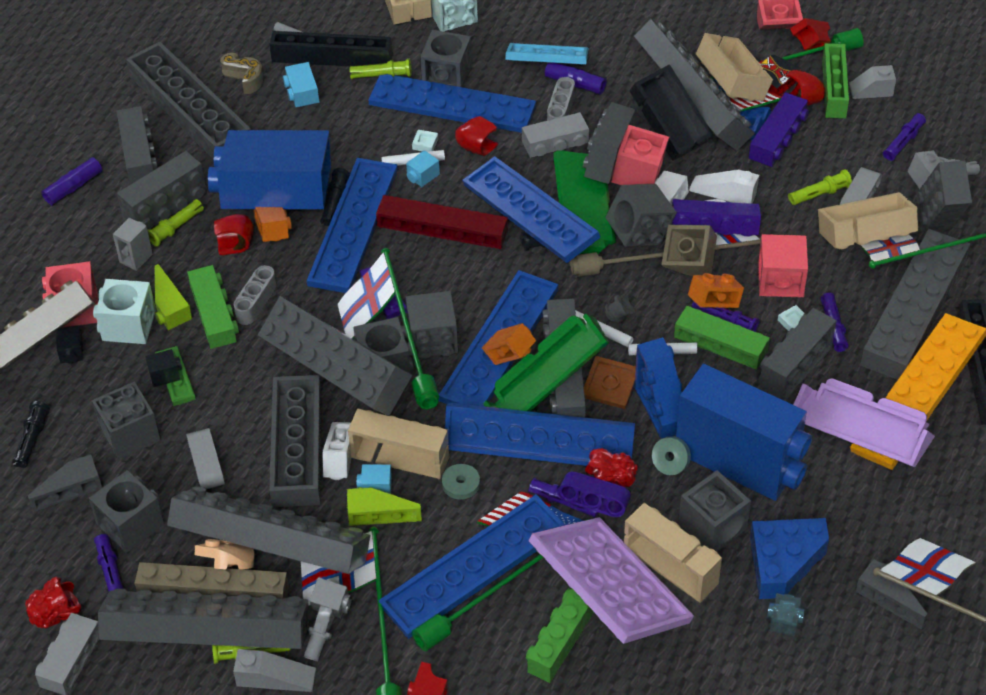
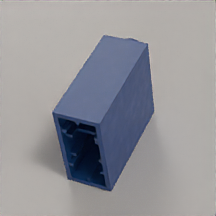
M228 130L224 146H215L214 167H209L208 169L209 192L219 193L221 209H255V207L324 209L331 173L329 130Z
M704 363L680 395L676 437L684 440L688 445L691 461L714 472L718 470L724 477L774 501L778 499L785 486L796 490L801 484L807 470V464L801 461L812 442V435L804 432L807 411Z

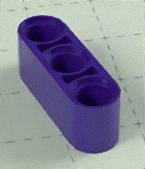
M573 471L565 475L558 489V496L562 501L611 517H621L631 499L629 490L623 486Z

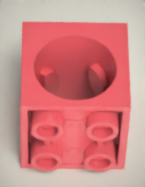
M628 125L617 154L611 182L618 185L655 184L663 164L669 137Z
M762 234L758 260L759 296L804 297L808 273L806 236Z
M90 261L45 267L46 276L42 277V283L46 293H43V299L52 293L54 296L62 291L60 287L71 280L72 282L78 281L93 302L98 305V289ZM95 304L63 327L97 323V319L93 316Z

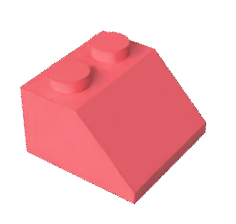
M758 0L757 21L759 30L789 29L803 20L799 0Z

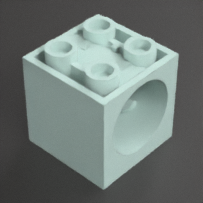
M431 0L432 17L440 31L453 30L478 22L477 0Z
M105 279L103 288L99 290L98 305L95 304L93 309V316L97 319V331L100 332L102 341L147 343L156 312L150 282Z

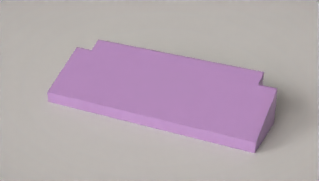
M832 378L827 380L826 384L821 383L818 391L813 390L806 384H802L794 405L807 411L805 425L914 468L935 437L926 430L929 426L926 422L927 415L919 410L886 398H882L878 403L873 402L874 396L870 392Z

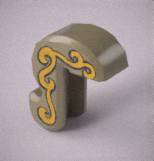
M227 53L220 58L222 73L225 77L243 79L244 94H251L260 89L264 76L259 60L252 57L239 59L237 53Z

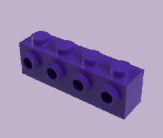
M785 92L750 143L749 159L770 167L773 166L776 160H780L783 149L791 143L792 135L798 133L801 122L806 121L808 117V100Z
M672 200V206L677 213L671 225H710L715 233L722 235H759L761 220L759 204Z

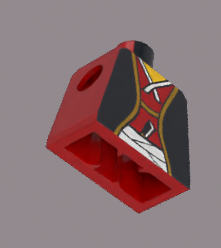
M770 55L764 61L755 56L763 70L773 79L769 88L771 92L781 96L797 82L794 79L787 78L785 75L792 70L801 71L800 67L776 55Z

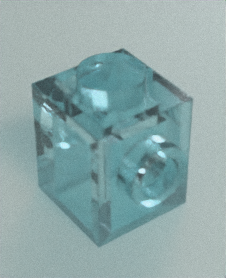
M776 593L775 603H769L767 617L772 618L770 631L795 636L797 623L802 624L805 610L800 608L801 598L790 594Z

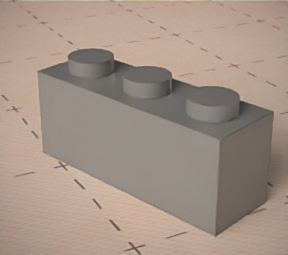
M579 112L522 127V142L530 158L543 156L546 153L557 150L562 151L566 148L589 143V128Z
M74 613L70 614L67 621L62 623L55 642L53 641L49 645L45 659L36 668L35 676L39 687L62 695H68L99 640L98 621Z

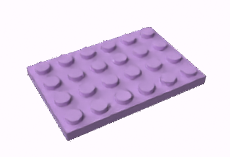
M600 517L532 533L529 542L536 548L537 552L549 562L552 568L560 574L567 584L583 599L584 603L595 612L599 619L607 625L623 644L689 624L694 617Z

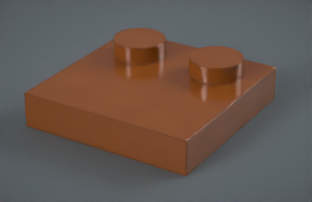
M595 356L584 386L585 399L626 410L635 386L636 366Z

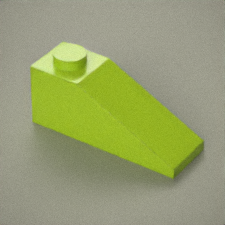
M157 264L155 265V305L157 309L155 317L160 325L164 324L170 330L191 320L192 316L189 304L160 265Z
M358 487L347 489L349 526L422 521L421 506L418 503L374 488Z

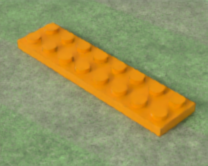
M945 313L885 398L924 412L928 420L986 337V328ZM856 444L850 446L851 452L893 470L898 463L897 460Z

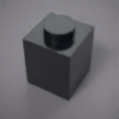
M79 327L64 328L56 331L57 353L60 363L72 364L76 361H83V341Z
M172 349L145 356L153 387L180 380L178 372L182 370L180 358L174 357Z

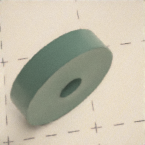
M675 436L659 440L652 450L653 464L661 473L666 475H676L684 471L691 460L688 445L684 440ZM669 452L674 454L673 460L669 458Z
M452 465L442 475V488L448 496L454 499L470 498L479 490V473L470 465ZM464 480L463 483H458L457 481Z

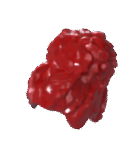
M603 448L593 449L590 452V462L585 468L586 473L594 475L597 479L623 487H630L635 482L638 467L629 455L625 453L612 454Z
M56 576L47 581L42 590H35L29 596L25 605L29 621L32 625L35 624L39 628H49L59 624L61 620H67L71 613L79 614L81 604H79V600L73 594L74 584L72 582L60 583L61 578Z

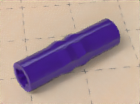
M549 62L545 69V77L554 80L562 77L572 78L575 82V87L601 95L606 87V78L575 67Z
M91 157L42 190L41 194L44 200L51 206L100 174L102 167L95 158Z

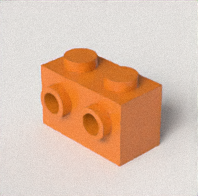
M255 207V223L263 242L280 241L289 238L288 230L291 229V220L289 216L287 217L286 209L282 207Z
M704 273L703 275H693L688 296L699 307L738 308L744 287L730 274H722L720 276Z
M521 323L498 330L482 349L491 361L498 365L525 357L531 352L532 349L530 347L536 342V339L533 337L530 329Z

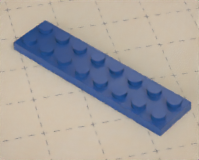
M390 74L379 75L368 100L369 105L465 123L474 117L481 116L492 122L498 129L522 133V127L530 124L536 108L535 100L395 75L393 77Z
M495 156L463 179L465 187L502 215L508 217L510 221L566 263L600 238L599 232Z
M361 158L356 159L346 183V188L342 193L307 278V286L346 293L353 286L377 225V209L383 195L388 196L398 171L397 164Z
M518 270L440 392L439 402L484 406L483 403L485 401H490L494 395L493 391L495 390L496 381L509 371L515 360L495 365L482 347L498 330L521 323L528 327L532 333L543 316V309H547V300H553L558 292V284Z
M447 403L445 429L448 430L449 450L587 466L590 462L589 454L593 449L603 448L612 454L625 453L632 459L635 423Z
M535 494L378 601L391 620L410 639L412 637V630L435 614L445 615L537 552L536 548L529 542L532 533L565 526V524Z

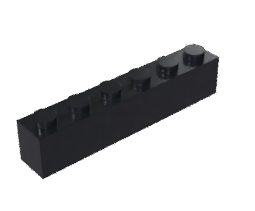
M272 31L269 44L272 62L301 64L309 62V64L363 66L384 64L392 60L393 57L392 37Z
M962 300L957 318L986 328L985 300ZM985 337L967 362L981 425H986Z

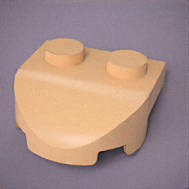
M216 539L205 540L204 544L195 545V555L215 558V569L225 570L227 567L238 565L240 570L254 567L253 548Z

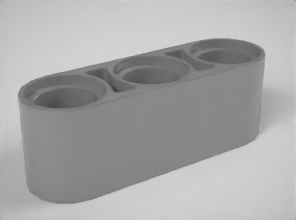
M562 77L557 80L547 109V121L569 115L574 101L575 82L572 78Z
M861 167L844 194L840 205L872 198L876 192L875 187L878 188L881 182L882 174Z
M266 265L258 267L234 301V310L238 323L242 325L251 324L276 289L275 274L272 267Z
M207 428L186 434L200 486L210 489L225 485L210 429Z

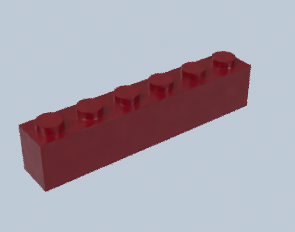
M383 195L376 212L377 227L502 249L508 232V217Z

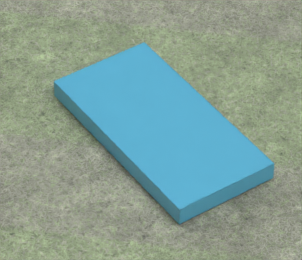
M510 43L506 51V60L586 64L589 48Z

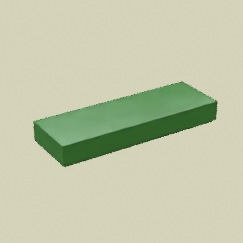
M177 346L162 350L172 349L174 357L180 358L182 370L178 371L180 380L166 384L173 406L196 400Z

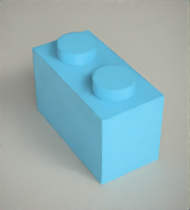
M309 62L285 67L286 75L283 76L285 88L289 87L287 89L289 101H294L295 107L319 103L318 88Z

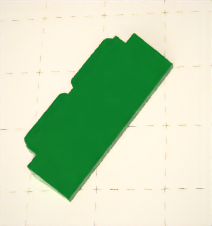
M557 150L553 153L559 203L599 232L600 238L580 254L594 252L599 254L609 244L613 245L616 242L614 230L605 218L609 211L608 203L610 202L608 184L584 177L586 168H583V164L588 154Z
M587 313L583 315L584 319L577 316L569 317L538 345L539 352L537 354H527L496 381L493 392L499 400L496 403L485 401L483 405L485 407L530 412L609 343L597 319Z

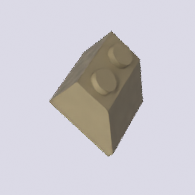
M668 225L662 266L691 276L703 275L704 273L711 274L717 235L710 225Z

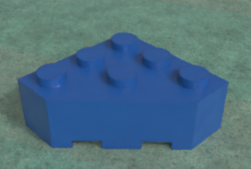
M664 338L637 345L634 387L661 439L674 436L677 433L679 399L682 393V384L677 376L673 360L674 352L670 345L667 346Z
M826 518L752 521L750 541L759 599L784 598L793 586L800 582L811 568L826 555L829 542Z

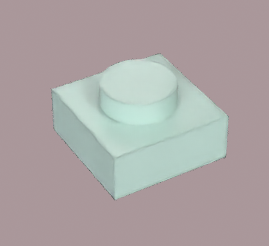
M418 130L412 143V149L417 151L425 150L427 152L434 151L438 141V133Z
M795 305L779 314L778 321L789 331L798 325L800 318L805 313Z

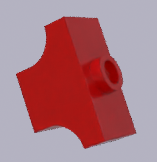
M804 18L790 28L792 35L800 40L804 50L821 47L825 43L831 42L828 36V31L831 29L828 22Z
M421 662L415 681H411L409 684L407 695H447V679L435 676L432 673L430 663Z

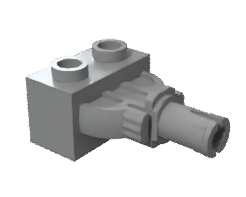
M934 150L915 153L907 172L920 189L938 163L960 160H948L938 157ZM976 161L966 163L968 175H977L979 173L980 166Z
M318 577L310 598L312 609L318 611L314 628L309 627L308 630L311 637L304 654L305 658L318 661L325 641L332 637V634L328 633L334 617L341 619L343 613H348L352 599H350L351 595H349L346 586Z

